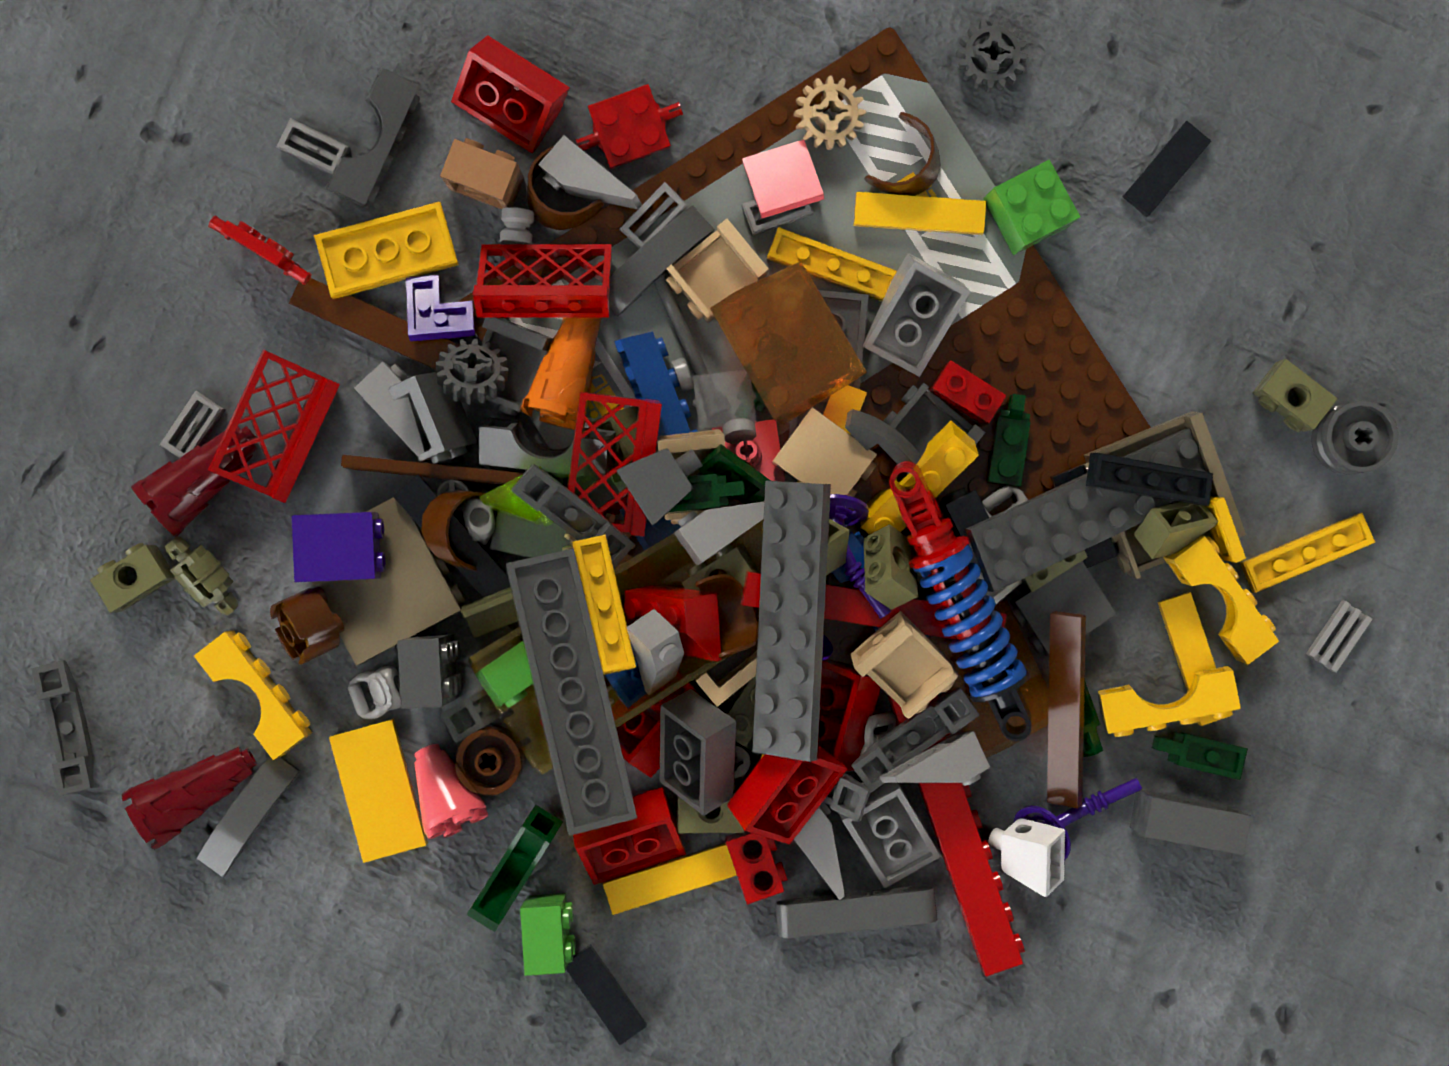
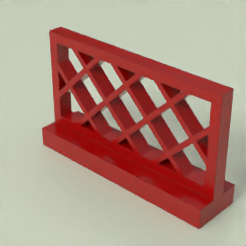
M481 244L477 285H474L473 289L477 318H609L612 244ZM489 256H503L506 258L497 266L488 261ZM526 256H536L538 258L530 266L520 261ZM558 256H568L571 258L570 261L562 266L553 261ZM591 256H604V260L595 266L586 261ZM514 265L521 272L510 279L503 272ZM547 265L554 272L543 279L535 272ZM580 265L587 272L576 279L568 272ZM495 277L504 283L502 285H485ZM528 277L537 283L535 285H518ZM561 277L570 283L568 285H551ZM593 277L602 283V285L584 284Z
M263 349L208 470L266 494L275 500L286 503L340 384ZM268 359L280 364L284 374L283 378L270 383L266 382L263 370ZM287 368H290L296 371L297 373L289 375ZM303 375L314 379L315 381L310 392L297 397L291 380ZM260 378L262 385L256 387L258 380ZM287 382L293 399L275 405L269 388ZM264 390L271 407L253 413L249 400L252 394ZM306 399L303 407L301 408L300 401ZM295 404L299 414L296 422L283 426L277 410ZM246 409L248 412V416L242 417ZM273 412L279 429L261 435L255 418ZM251 420L257 437L239 443L235 434L238 424ZM292 429V431H291V433H290V435H289V438H288V437H287V434H286V431H289V430ZM281 434L285 442L283 451L270 456L264 440ZM231 439H233L235 445L228 448ZM259 442L265 459L248 465L241 448ZM237 450L243 467L231 472L220 468L219 465L224 455ZM278 459V462L274 468L272 461ZM268 463L272 475L265 487L254 482L250 470ZM246 472L248 479L241 477L238 474Z
M580 392L568 489L575 493L576 486L581 492L578 497L580 499L585 497L592 508L605 519L606 517L602 512L618 501L625 510L624 523L611 524L621 532L630 533L635 536H644L647 517L628 488L626 487L617 494L606 480L616 473V470L625 466L631 460V463L656 452L662 404L659 400H643ZM586 400L601 402L608 413L592 424L585 415ZM606 403H613L618 405L611 410ZM625 405L639 407L637 420L627 428L624 427L615 415ZM612 416L623 431L607 443L596 428ZM585 420V422L589 425V428L582 432L583 422ZM634 428H636L635 440L629 433ZM593 431L604 446L588 457L580 447L581 439ZM627 435L634 444L633 453L621 461L611 449V446ZM608 450L618 465L605 475H602L592 461ZM579 454H581L585 461L578 465ZM589 464L600 479L583 490L576 481L577 472ZM604 483L614 497L598 508L587 494ZM627 494V500L625 505L621 498Z

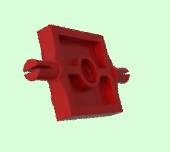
M649 84L588 105L593 121V133L575 140L577 145H579L578 147L583 151L598 146L605 154L611 170L671 148L665 131V121L683 115V112L680 109L679 102L660 108L653 98Z
M216 215L210 220L208 227L225 236V239H233L283 270L284 275L291 276L303 285L309 282L312 274L292 260L295 254L288 251L282 245L270 238L264 243L267 237L242 221L236 226L228 220L226 222Z

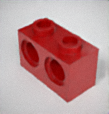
M951 360L944 366L930 388V391L943 402L982 426L990 423L1007 396Z
M747 831L725 837L726 845L747 905L784 892L782 882L788 881L782 862L775 863L772 851L777 850L773 839ZM749 840H756L762 845V848L758 854L749 855L743 850L744 844ZM760 871H766L772 875V881L766 886H760L754 881L755 875Z

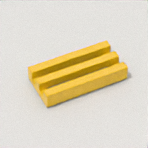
M1210 496L1209 506L1206 507L1218 520V523L1210 529L1213 540L1221 550L1218 553L1223 561L1234 563L1246 559L1225 498Z

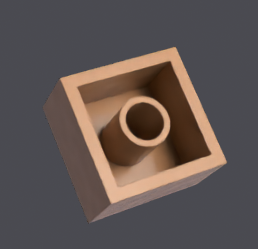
M465 138L464 142L454 139L440 175L451 191L501 210L503 208H513L524 179L517 162H514L515 157L500 150H496L495 154L483 150L484 145L472 139Z

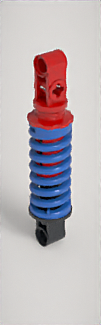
M910 461L901 462L894 467L889 485L898 503L901 516L911 532L906 539L909 545L914 546L917 554L908 562L910 568H913L915 572L921 573V587H933L934 589L927 596V600L930 604L940 603L941 607L935 611L934 615L937 620L947 619L949 622L942 628L943 635L946 637L955 635L956 637L949 644L951 652L968 651L961 655L956 663L960 669L975 667L964 676V681L969 686L971 701H988L1003 735L1012 741L1024 740L1031 732V712L1019 687L1029 680L1030 673L1022 661L1016 659L1018 651L1015 645L1009 643V631L1001 627L1003 622L1001 614L993 611L996 602L992 596L986 595L988 585L985 580L979 579L981 574L978 564L970 562L973 558V552L969 545L968 536L955 537L951 529L953 527L951 519L942 518L939 505L929 489L919 466ZM901 472H909L914 476L916 482L910 487H904L898 483L897 475ZM1019 716L1025 722L1021 726H1012L1007 720L1010 717Z

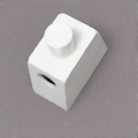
M1023 818L1017 819L1005 831L999 828L993 829L988 843L991 847L1001 851V869L1004 873L1044 897H1047L1064 881V829Z

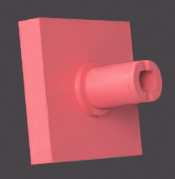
M776 419L754 422L757 435L751 441L746 443L742 441L739 444L725 442L727 449L769 480L785 481L784 470H780L772 464V461L781 450ZM722 427L712 428V429H711V430L720 429V430L723 432Z

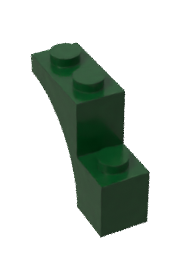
M535 805L467 915L495 932L563 821Z

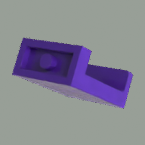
M377 512L292 515L294 582L381 579V572L386 570L385 553L380 552V539H383L385 534L383 519H379Z

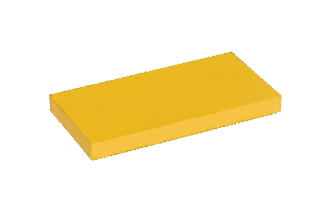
M440 201L314 235L332 299L406 280L407 277H417L459 265Z
M394 719L330 736V744L363 863L426 846L428 844L427 838L423 830L420 812Z

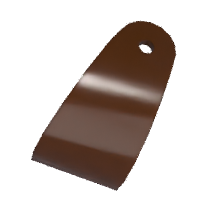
M900 112L898 116L903 122L917 129L931 142V152L927 164L919 174L903 182L892 183L882 181L871 175H866L864 179L882 192L915 196L928 190L936 181L941 166L939 149L927 124L911 114Z
M552 146L542 152L532 162L527 185L528 207L534 212V219L544 227L560 231L575 228L588 221L602 208L604 203L602 200H596L576 212H559L548 208L538 199L532 186L536 176L542 171L538 164L554 147Z
M462 490L442 493L428 504L422 515L421 531L425 543L436 557L445 562L476 571L477 567L457 558L451 549L448 536L450 519L456 507L469 497L478 496L492 502H497L498 498L487 493Z
M727 574L713 575L695 583L696 587L701 591L717 593L722 651L719 654V658H724L753 647L758 639L759 623L755 607L741 605L744 588L742 584L733 576Z

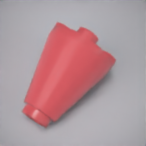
M439 744L429 745L414 754L416 758L414 765L422 825L428 839L436 838L442 834L444 838L452 836L463 830L462 824L468 821L475 823L489 816L484 800L479 794L468 790L460 782L456 774L455 763L445 750L440 749Z

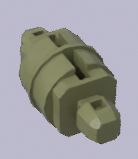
M176 536L165 545L166 552L172 560L176 559L178 561L170 570L174 574V578L183 587V591L187 592L202 607L207 606L213 601L215 603L214 607L220 613L229 615L238 607V601L232 592L228 593L226 591L234 582L229 577L230 574L221 565V561L217 560L202 545L191 551L189 549L190 545L183 538Z

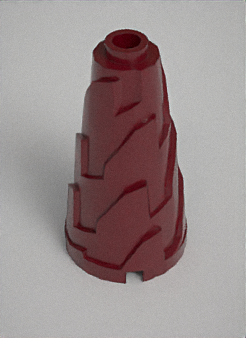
M237 426L235 430L239 443L256 437L247 426L242 429ZM225 431L201 447L199 445L175 462L171 463L169 461L131 486L141 502L148 506L153 516L174 537L181 534L184 528L209 505L207 502L230 482L229 479L208 470ZM231 439L228 448L235 445L233 439ZM254 444L241 448L246 462L252 458L253 453L257 450ZM237 450L225 454L219 467L229 472L243 467Z
M237 747L218 756L212 755L180 771H174L156 780L153 778L135 787H131L122 793V801L131 798L133 804L127 806L125 810L135 829L146 843L155 839L154 843L151 844V848L155 850L182 832L181 829L199 818L209 807L232 793L236 786L254 774L253 767L257 765V762L248 748L242 751L240 747Z

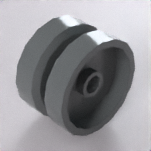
M1359 400L1331 407L1317 427L1312 430L1311 444L1314 455L1322 466L1334 473L1351 475L1377 470L1389 462L1397 449L1399 432L1395 419L1387 409L1375 402Z

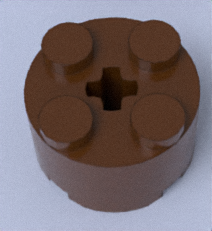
M319 586L307 588L271 605L270 608L271 619L277 617L280 627L275 628L278 639L293 660L298 657L300 658L298 662L300 665L337 648L340 644L339 633L344 631L341 618L336 613L332 614L327 605V596Z
M499 725L485 726L467 736L459 745L455 763L456 774L460 782L474 793L483 795L500 794L509 789L522 774L526 763L525 750L520 739L512 731ZM494 754L497 758L495 765L490 764L487 766L484 762L487 755L491 756Z

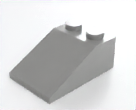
M908 253L888 287L863 347L920 377L971 291L964 283Z
M884 783L872 793L870 792L861 821L857 822L839 813L842 822L884 888L941 857L899 783Z

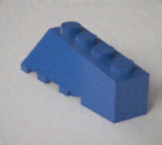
M652 331L614 341L617 351L621 356L628 380L633 388L635 398L659 400L662 404L658 436L698 432L697 429L690 431L686 419L692 417L686 399L679 400L674 389L680 386L674 368L667 370L663 357L669 356L663 338L656 339Z

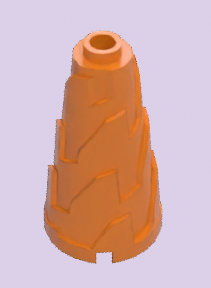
M563 318L547 354L540 363L529 392L522 401L520 409L523 413L532 417L533 411L536 410L540 412L538 421L575 430L580 392H591L595 346L602 318ZM586 400L585 415L587 414L586 410L589 400Z

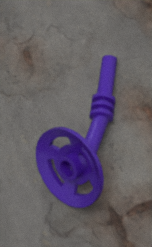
M830 494L829 519L844 527L861 523L868 517L869 508L862 500L847 495ZM848 545L846 563L843 564L846 569L844 574L846 576L850 575L848 580L855 582L853 587L860 589L881 619L889 614L891 610L865 592L864 568H861V562H856Z
M1134 778L1104 793L1098 791L1097 796L1091 794L1090 799L1084 798V802H1082L1078 809L1071 808L1058 816L1039 806H1025L1016 813L1013 823L1021 818L1038 822L1037 820H1044L1041 823L1064 829L1065 861L1071 851V842L1065 826L1088 814L1093 816L1095 811L1100 813L1102 808L1105 810L1109 809V804L1142 790L1138 779ZM1030 813H1041L1033 817L1028 816Z

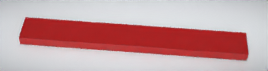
M746 571L741 605L759 608L761 573ZM826 584L825 619L882 627L901 611L924 635L956 639L955 635L946 637L942 633L943 626L949 622L947 619L937 620L934 615L935 611L941 607L940 603L930 604L927 600L914 598L892 609L889 614L880 619L860 589ZM1000 613L1003 618L1001 627L1005 628L1007 614Z

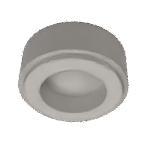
M681 357L671 361L682 391L692 389L694 383L685 359Z
M746 418L730 420L722 427L725 442L730 444H739L742 441L746 443L753 440L757 435L755 423Z

